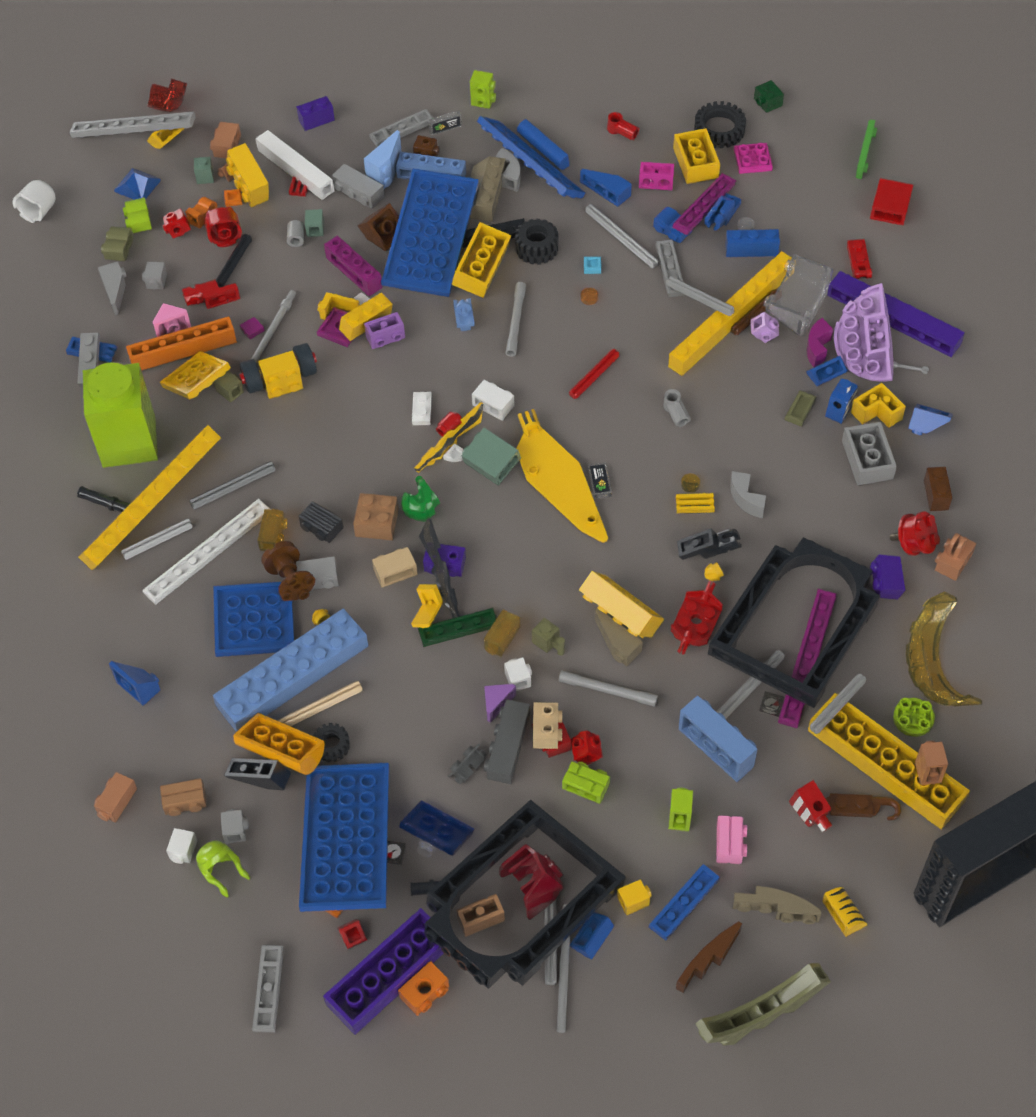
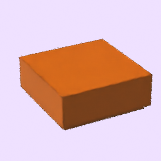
M240 189L224 190L226 207L242 205Z

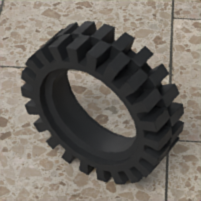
M714 101L713 106L711 103H707V106L703 105L701 110L699 109L695 115L694 130L706 128L714 148L720 145V149H722L725 144L729 148L731 144L733 146L736 145L744 137L746 128L745 113H742L741 108L737 109L735 104L731 107L730 102L724 105V101H720V105H718L717 101ZM723 117L731 120L735 127L728 132H715L708 129L705 123L711 118Z

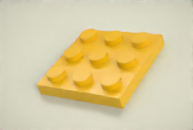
M199 351L161 380L160 384L163 388L190 400L197 397L203 389L211 386L212 382L217 378L224 376L231 367L228 362Z

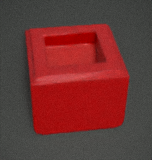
M358 919L337 928L347 949L367 940Z

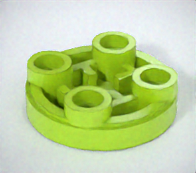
M902 698L896 705L893 713V721L897 729L903 734L912 737L927 734L935 720L932 704L929 701H923L918 698Z

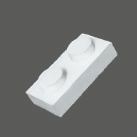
M413 392L412 425H431V392Z

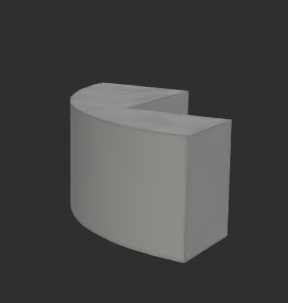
M501 148L496 157L506 158V169L502 174V187L518 192L521 183L520 164L511 152Z
M732 471L730 489L734 501L748 514L763 518L766 495L748 493L751 474Z

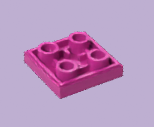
M767 143L734 146L739 174L772 171L773 166Z

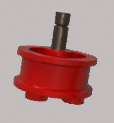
M925 511L917 513L916 516L914 514L903 515L899 522L898 533L890 534V540H899L902 549L910 556L918 555L920 552L924 554L932 553L940 543L935 517Z

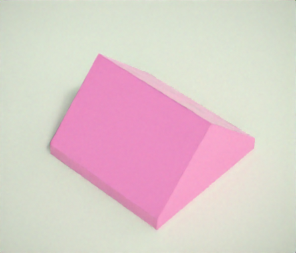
M164 303L153 320L157 337L191 327L186 309Z

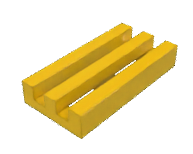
M676 494L677 513H713L715 511L714 494Z

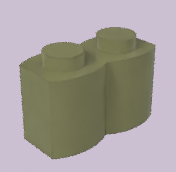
M110 227L109 231L106 232V241L101 246V253L104 254L105 259L126 261L134 238L132 228Z

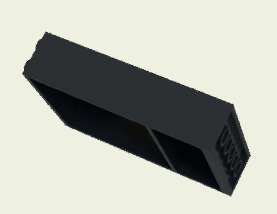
M1036 781L934 841L916 885L914 897L919 905L924 906L929 919L933 923L936 922L939 928L1036 870Z

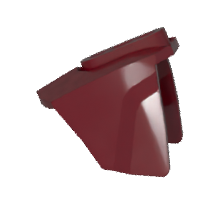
M527 844L505 860L499 867L500 877L513 874L518 881H521L529 874H533L531 880L520 888L525 894L524 903L529 920L553 903L558 894L564 889L560 879L564 874L547 854L543 856Z

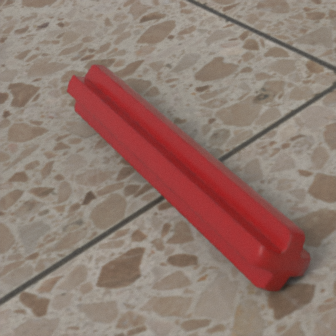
M611 349L569 391L570 397L577 399L619 357V352Z

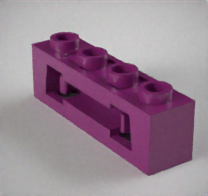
M338 235L324 244L326 258L369 297L383 288L381 285V274Z

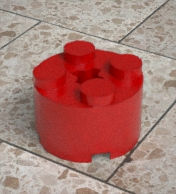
M220 207L207 211L204 223L209 241L217 244L218 247L234 245L236 240L240 239L242 230L238 215L233 208Z

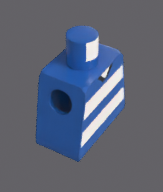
M840 379L830 396L825 417L842 424L852 408L853 399L857 398L858 385L847 379Z

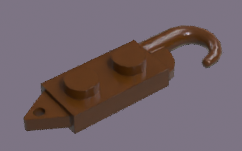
M830 793V796L825 798L831 807L830 816L872 818L878 814L880 805L892 806L895 809L894 815L887 817L888 821L897 819L901 814L900 804L895 799L889 797Z

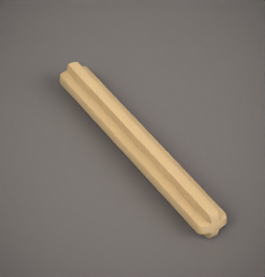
M355 681L277 721L293 726L361 692L362 686L359 681Z

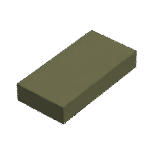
M799 390L785 416V420L802 427L816 401V396Z

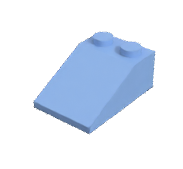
M395 131L364 158L366 176L381 183L384 189L391 185L396 174V165L400 152H402L400 131Z

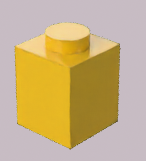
M641 879L617 890V898L626 916L650 905L651 891L647 885H643Z

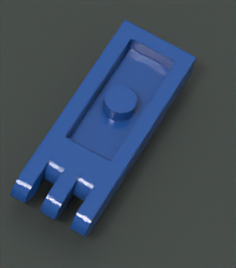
M72 337L66 349L67 355L79 357L80 338ZM100 342L99 361L112 362V357H114L118 347L114 344Z

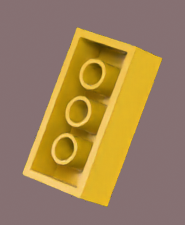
M479 222L454 273L452 285L484 298L508 248L511 235Z
M591 571L579 589L584 594L582 596L590 603L598 604L597 608L600 611L614 616L612 619L621 626L623 624L627 626V631L636 637L652 638L664 621L662 616L605 574Z

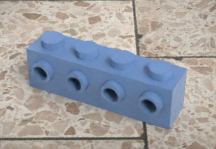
M400 152L396 165L397 178L410 179L413 168L461 177L466 175L465 160Z

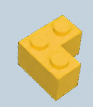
M880 383L853 399L851 414L862 425L877 416L890 428L903 420L906 406L883 383Z

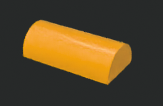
M260 713L252 717L233 735L236 745L267 759L278 760L282 765L304 775H308L316 769L324 752L323 740Z

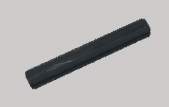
M244 234L217 276L216 282L219 287H224L251 243L250 235Z

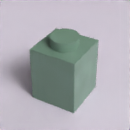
M211 157L194 158V173L197 184L214 183Z
M322 209L305 210L307 237L324 236Z

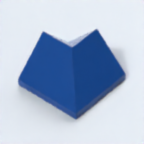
M132 168L114 191L131 199L143 197L146 199L160 183L161 179Z

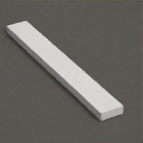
M257 499L142 590L143 593L155 605L158 604L272 513L271 509L260 499Z

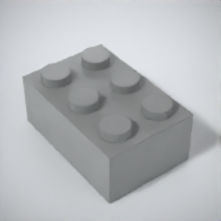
M881 422L844 428L842 443L857 485L893 480L897 466Z

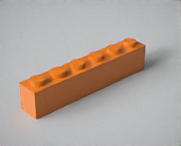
M228 316L126 346L131 364L139 363L142 371L193 356L199 351L207 352L237 343L232 322Z

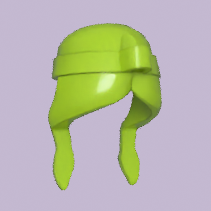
M218 840L210 841L199 849L196 861L200 872L210 884L219 888L220 893L224 897H229L227 888L211 875L216 863L233 861L239 874L250 880L248 872L241 866L239 857L225 843L223 844Z

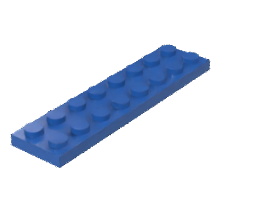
M484 116L478 118L477 122L482 125L481 128L484 131L490 132L492 138L501 141L504 148L513 151V155L516 158L523 160L524 165L534 169L537 176L545 178L547 180L546 183L558 189L557 192L564 197L568 195L573 199L575 197H584L585 192L502 122Z

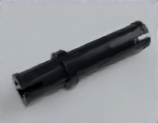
M83 486L77 492L78 498L105 506L110 511L122 512L130 504L119 500L118 497H110Z

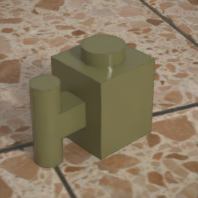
M543 618L532 630V643L546 653L554 647L558 655H564L565 639L560 637L559 628L546 618Z

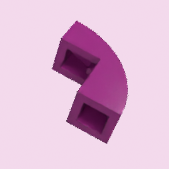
M823 318L819 319L812 326L808 336L806 351L809 362L813 367L826 361L827 349L823 345L832 339L833 328Z

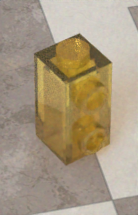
M264 509L257 540L260 551H266L268 548L271 550L275 547L274 544L284 541L283 530L287 529L288 521L284 517L283 511Z
M504 609L502 610L483 639L484 649L489 654H496L502 657L521 627L520 617Z

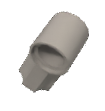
M676 389L667 390L664 396L663 407L669 412L676 426H685L690 422L691 418L681 401V394Z

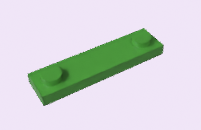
M870 119L868 122L855 176L858 179H862L863 172L867 173L869 163H866L872 137H876V120Z

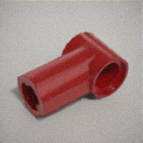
M618 112L610 113L607 131L611 134H621L634 141L640 128L624 120L622 114Z

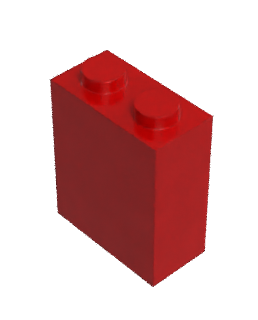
M880 178L870 219L904 226L913 184Z

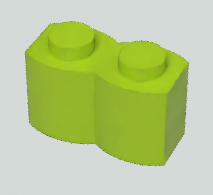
M145 197L125 201L123 212L124 216L128 217V219H125L126 227L132 228L133 233L152 229Z

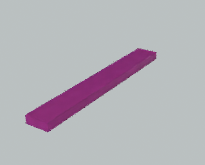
M821 589L817 590L791 676L802 683L819 657L837 596L836 593ZM786 694L778 723L798 728L805 704Z

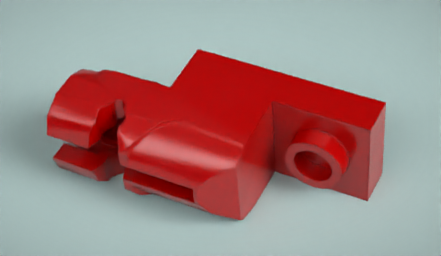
M211 280L202 284H195V288L190 286L182 288L187 306L204 302L206 308L210 309L240 299L236 283L219 288L216 280Z

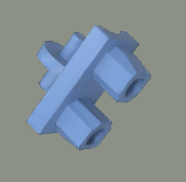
M471 298L460 301L453 300L457 328H460L461 331L471 330V326H475Z

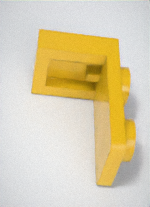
M326 292L323 300L319 302L317 310L319 311L320 319L325 320L334 307L350 312L360 306V304L354 298Z
M419 584L416 590L422 606L411 623L412 627H430L443 604L437 584Z

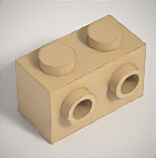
M534 702L533 748L558 749V741H562V729H558V723H562V710H558V703Z

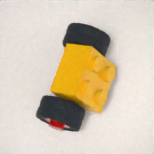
M308 343L294 346L292 351L259 360L260 370H258L254 359L241 362L240 370L242 374L239 375L242 384H245L249 394L263 390L264 385L268 398L271 399L303 389L301 376L307 377L316 374L315 363L317 360L315 353L311 351Z

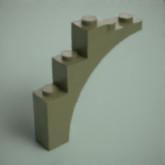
M811 963L758 998L725 1013L701 1018L695 1024L699 1029L701 1038L707 1043L720 1042L723 1046L734 1045L753 1029L765 1028L782 1013L794 1012L831 981L819 963Z

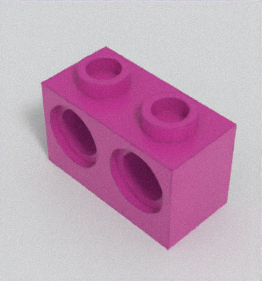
M641 162L639 188L672 190L674 164Z

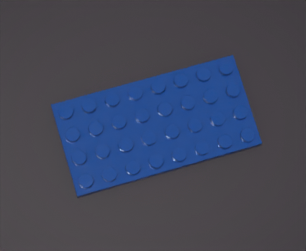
M412 169L381 280L382 286L445 297L450 296L452 281L458 266L479 179Z
M389 763L317 766L312 773L306 775L299 896L300 912L386 908Z

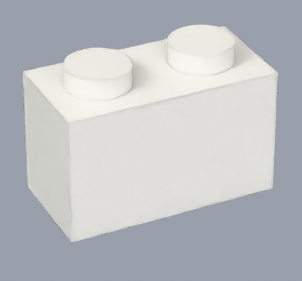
M483 380L472 393V405L476 406L482 402L483 404L480 405L479 409L503 421L514 407V395L507 390L497 387L494 383Z

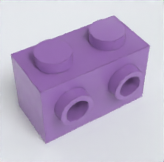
M398 312L364 323L366 338L372 349L383 347L405 338L404 324Z

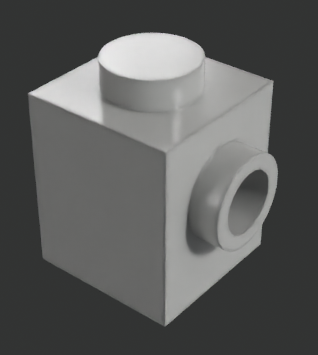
M147 262L146 269L142 272V281L145 282L146 288L154 290L164 289L167 277L165 263Z
M230 809L222 812V836L225 844L246 841L245 829H249L248 818L243 816L242 810Z

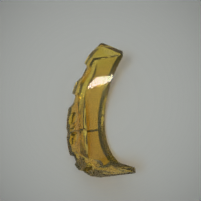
M942 592L928 599L923 604V610L910 627L909 632H911L909 643L906 644V663L909 666V675L914 685L919 688L924 696L938 704L953 707L982 705L981 699L970 694L963 696L949 684L942 671L939 657L941 632L949 613L958 602L957 597L947 592Z

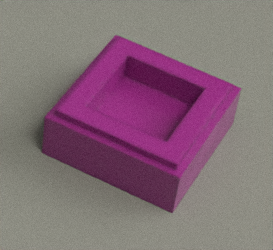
M255 317L240 325V329L249 339L265 331L264 327Z

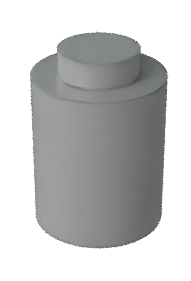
M293 220L287 224V244L291 247H300L304 243V224L298 220Z

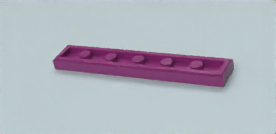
M722 173L674 222L672 228L688 235L708 214L720 196H725L735 186L736 180Z

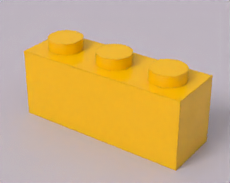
M381 292L343 315L339 330L352 341L365 332L364 323L391 314L393 304Z

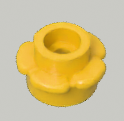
M316 610L312 615L313 624L319 625L330 617L328 610Z

